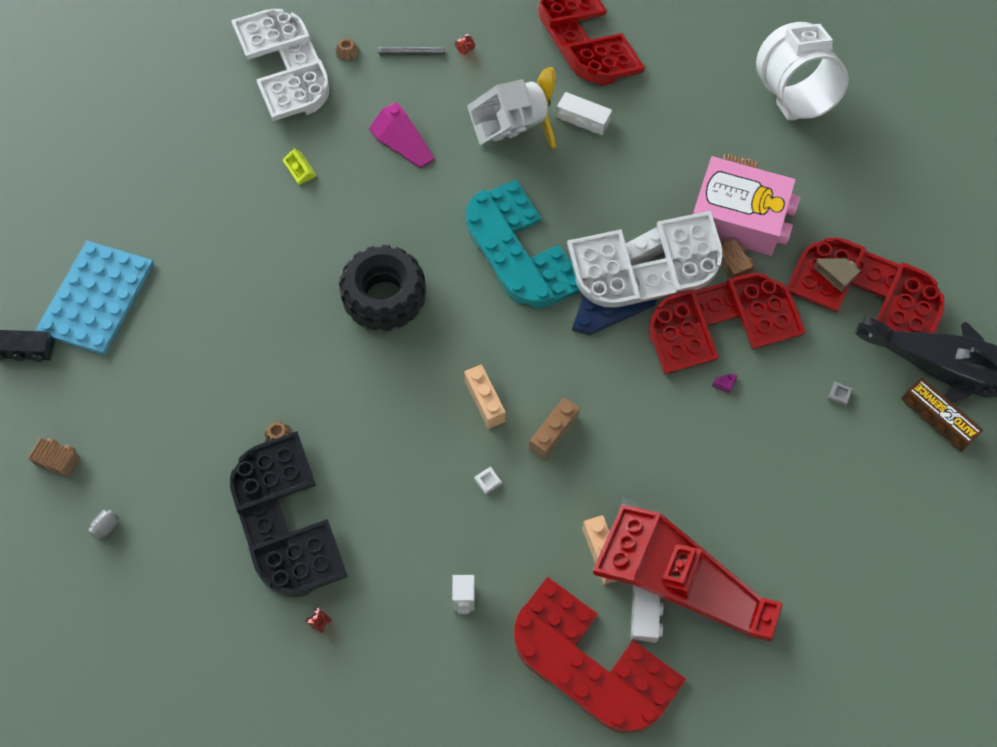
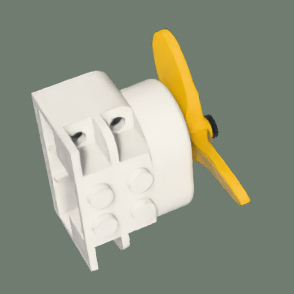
M553 67L545 68L541 72L537 83H525L524 79L499 84L467 105L479 145H483L491 140L497 142L503 140L506 136L509 138L518 136V133H522L541 123L550 148H556L553 130L548 117V107L551 105L550 99L553 95L556 81V73Z

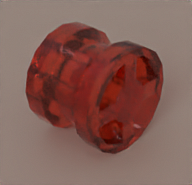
M465 34L462 36V39L455 41V47L461 55H466L469 50L475 48V42L470 35Z
M317 607L313 610V615L305 620L311 628L320 634L324 632L326 624H330L332 621L326 613Z

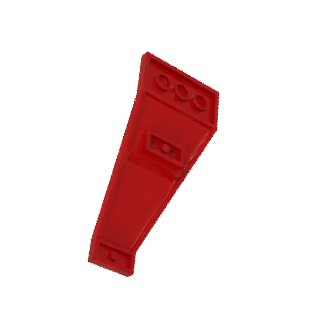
M621 505L593 568L595 576L637 586L749 637L772 642L783 608L782 602L760 597L664 515L631 506Z

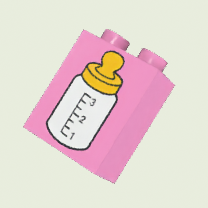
M711 156L693 214L711 211L720 242L724 243L735 238L738 243L744 246V249L772 256L777 243L787 245L793 224L784 222L785 215L795 216L801 196L792 194L796 179Z

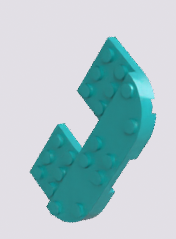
M515 179L490 191L483 189L474 195L466 209V227L477 249L482 251L496 273V279L507 296L520 305L523 303L532 305L531 308H544L581 291L575 281L576 276L573 265L560 245L529 258L516 238L515 233L540 223L541 216Z

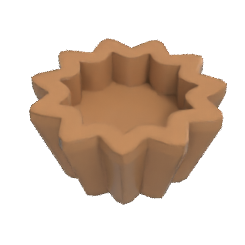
M343 38L339 40L335 52L337 57H341V60L346 59L349 61L350 58L355 59V56L359 55V48L352 39Z
M273 422L272 425H268L264 433L266 437L265 442L292 433L289 430V425L282 422Z

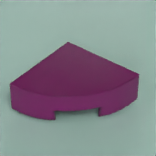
M728 374L718 377L714 380L712 386L730 394L737 375Z

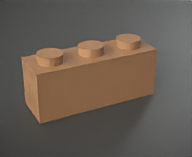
M563 397L530 439L529 450L543 460H546L579 417L580 407Z

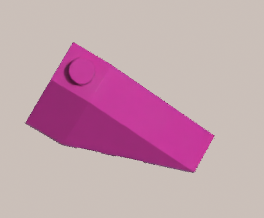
M398 102L381 110L369 127L371 133L380 143H385L391 147V150L399 152L405 159L419 168L435 161L427 145Z

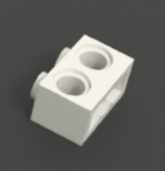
M453 575V610L458 612V614L465 615L470 614V611H475L474 575Z

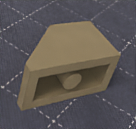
M846 258L818 259L813 267L840 292L860 272L857 265L852 261L849 262Z

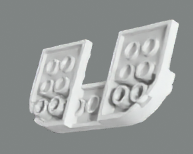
M268 9L231 20L247 60L279 51L287 69L256 80L273 121L304 111L306 115L316 112L326 102L329 95L327 73L315 52L303 21L296 14L285 13L283 9Z
M711 211L658 221L656 225L666 258L637 265H631L622 229L568 240L567 246L579 290L588 300L597 305L621 307L668 297L691 289L695 291L706 286L714 278L722 261V246Z

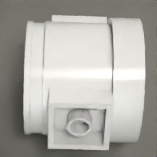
M808 22L786 24L769 35L758 52L756 60L757 73L766 88L777 96L776 103L787 120L821 116L834 108L846 92L849 80L847 69L833 52V39L821 24H811ZM822 59L820 65L811 76L796 85L786 87L789 78L798 68L810 61Z

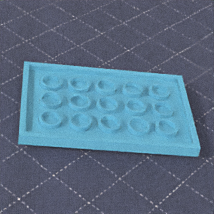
M86 241L35 331H49L56 341L105 355L154 265L153 260Z

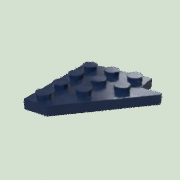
M583 295L572 331L586 335L595 334L654 307L657 300H649L621 307H604L591 302Z

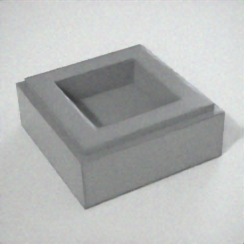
M834 382L827 400L846 407L853 388Z

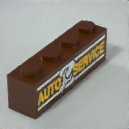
M923 377L909 388L901 398L907 407L912 408L919 414L922 420L928 422L935 428L938 434L943 435L950 441L953 447L961 452L983 432L979 425Z

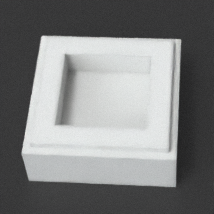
M491 467L474 477V480L485 495L502 485V481Z

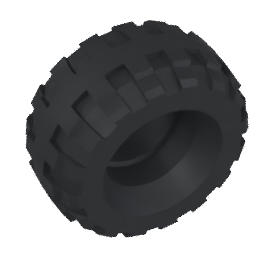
M382 245V247L370 246L364 252H357L354 254L353 260H349L346 263L342 276L339 279L340 296L345 311L353 318V321L361 326L366 325L367 329L376 331L379 328L383 329V331H392L391 328L398 326V328H401L407 324L408 320L412 321L419 314V310L425 302L426 283L423 269L413 256L407 254L405 250L399 247L394 249L390 245ZM380 282H391L400 287L398 293L388 299L380 300L367 295L368 290Z

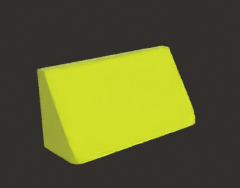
M294 148L283 159L298 185L317 176L302 152Z

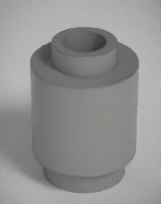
M110 509L107 512L102 510L90 524L91 527L88 529V532L101 541L103 537L106 538L119 524L117 521L118 516Z

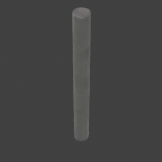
M378 47V54H444V47Z

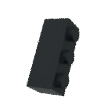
M0 330V360L14 359L23 361L25 359L37 362L51 360L55 339L49 331Z

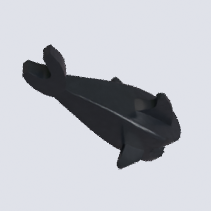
M867 316L864 317L863 323H858L855 334L859 338L874 345L888 348L929 375L951 385L952 387L944 395L949 401H961L971 396V394L985 398L997 397V345L985 342L983 337L969 323L964 322L961 325L963 336L893 331L886 324Z

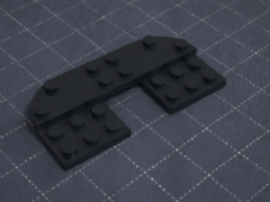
M296 431L264 442L247 450L238 459L239 462L235 469H232L230 490L241 520L255 570L262 582L279 595L301 597L309 595V591L347 578L348 575L328 519L290 533L288 531L278 499L316 486L298 432Z

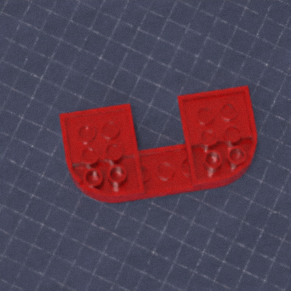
M539 0L537 7L538 16L568 65L577 76L592 83L607 85L614 84L617 78L644 72V65L622 33L590 40L578 23L580 20L606 15L607 10L600 0Z
M825 238L823 241L814 242L808 246L802 253L787 285L790 294L836 313L839 311L850 284L885 298L876 320L886 324L893 331L935 333L944 311L943 293L941 294L937 281L931 275L904 262L898 264L865 251L866 247L842 238ZM846 258L849 262H854L860 272L840 292L813 268L818 259Z
M750 273L695 291L691 289L676 293L664 299L652 314L648 327L649 340L653 342L664 375L712 362L719 358L707 327L740 317L752 350L804 335L806 331L788 289L780 281L776 282L768 278L766 274Z
M547 576L527 604L521 608L515 621L514 642L522 662L545 682L551 683L581 706L583 711L612 731L619 733L640 732L652 726L664 713L686 681V678L634 640L610 672L576 647L577 643L597 618L598 613Z

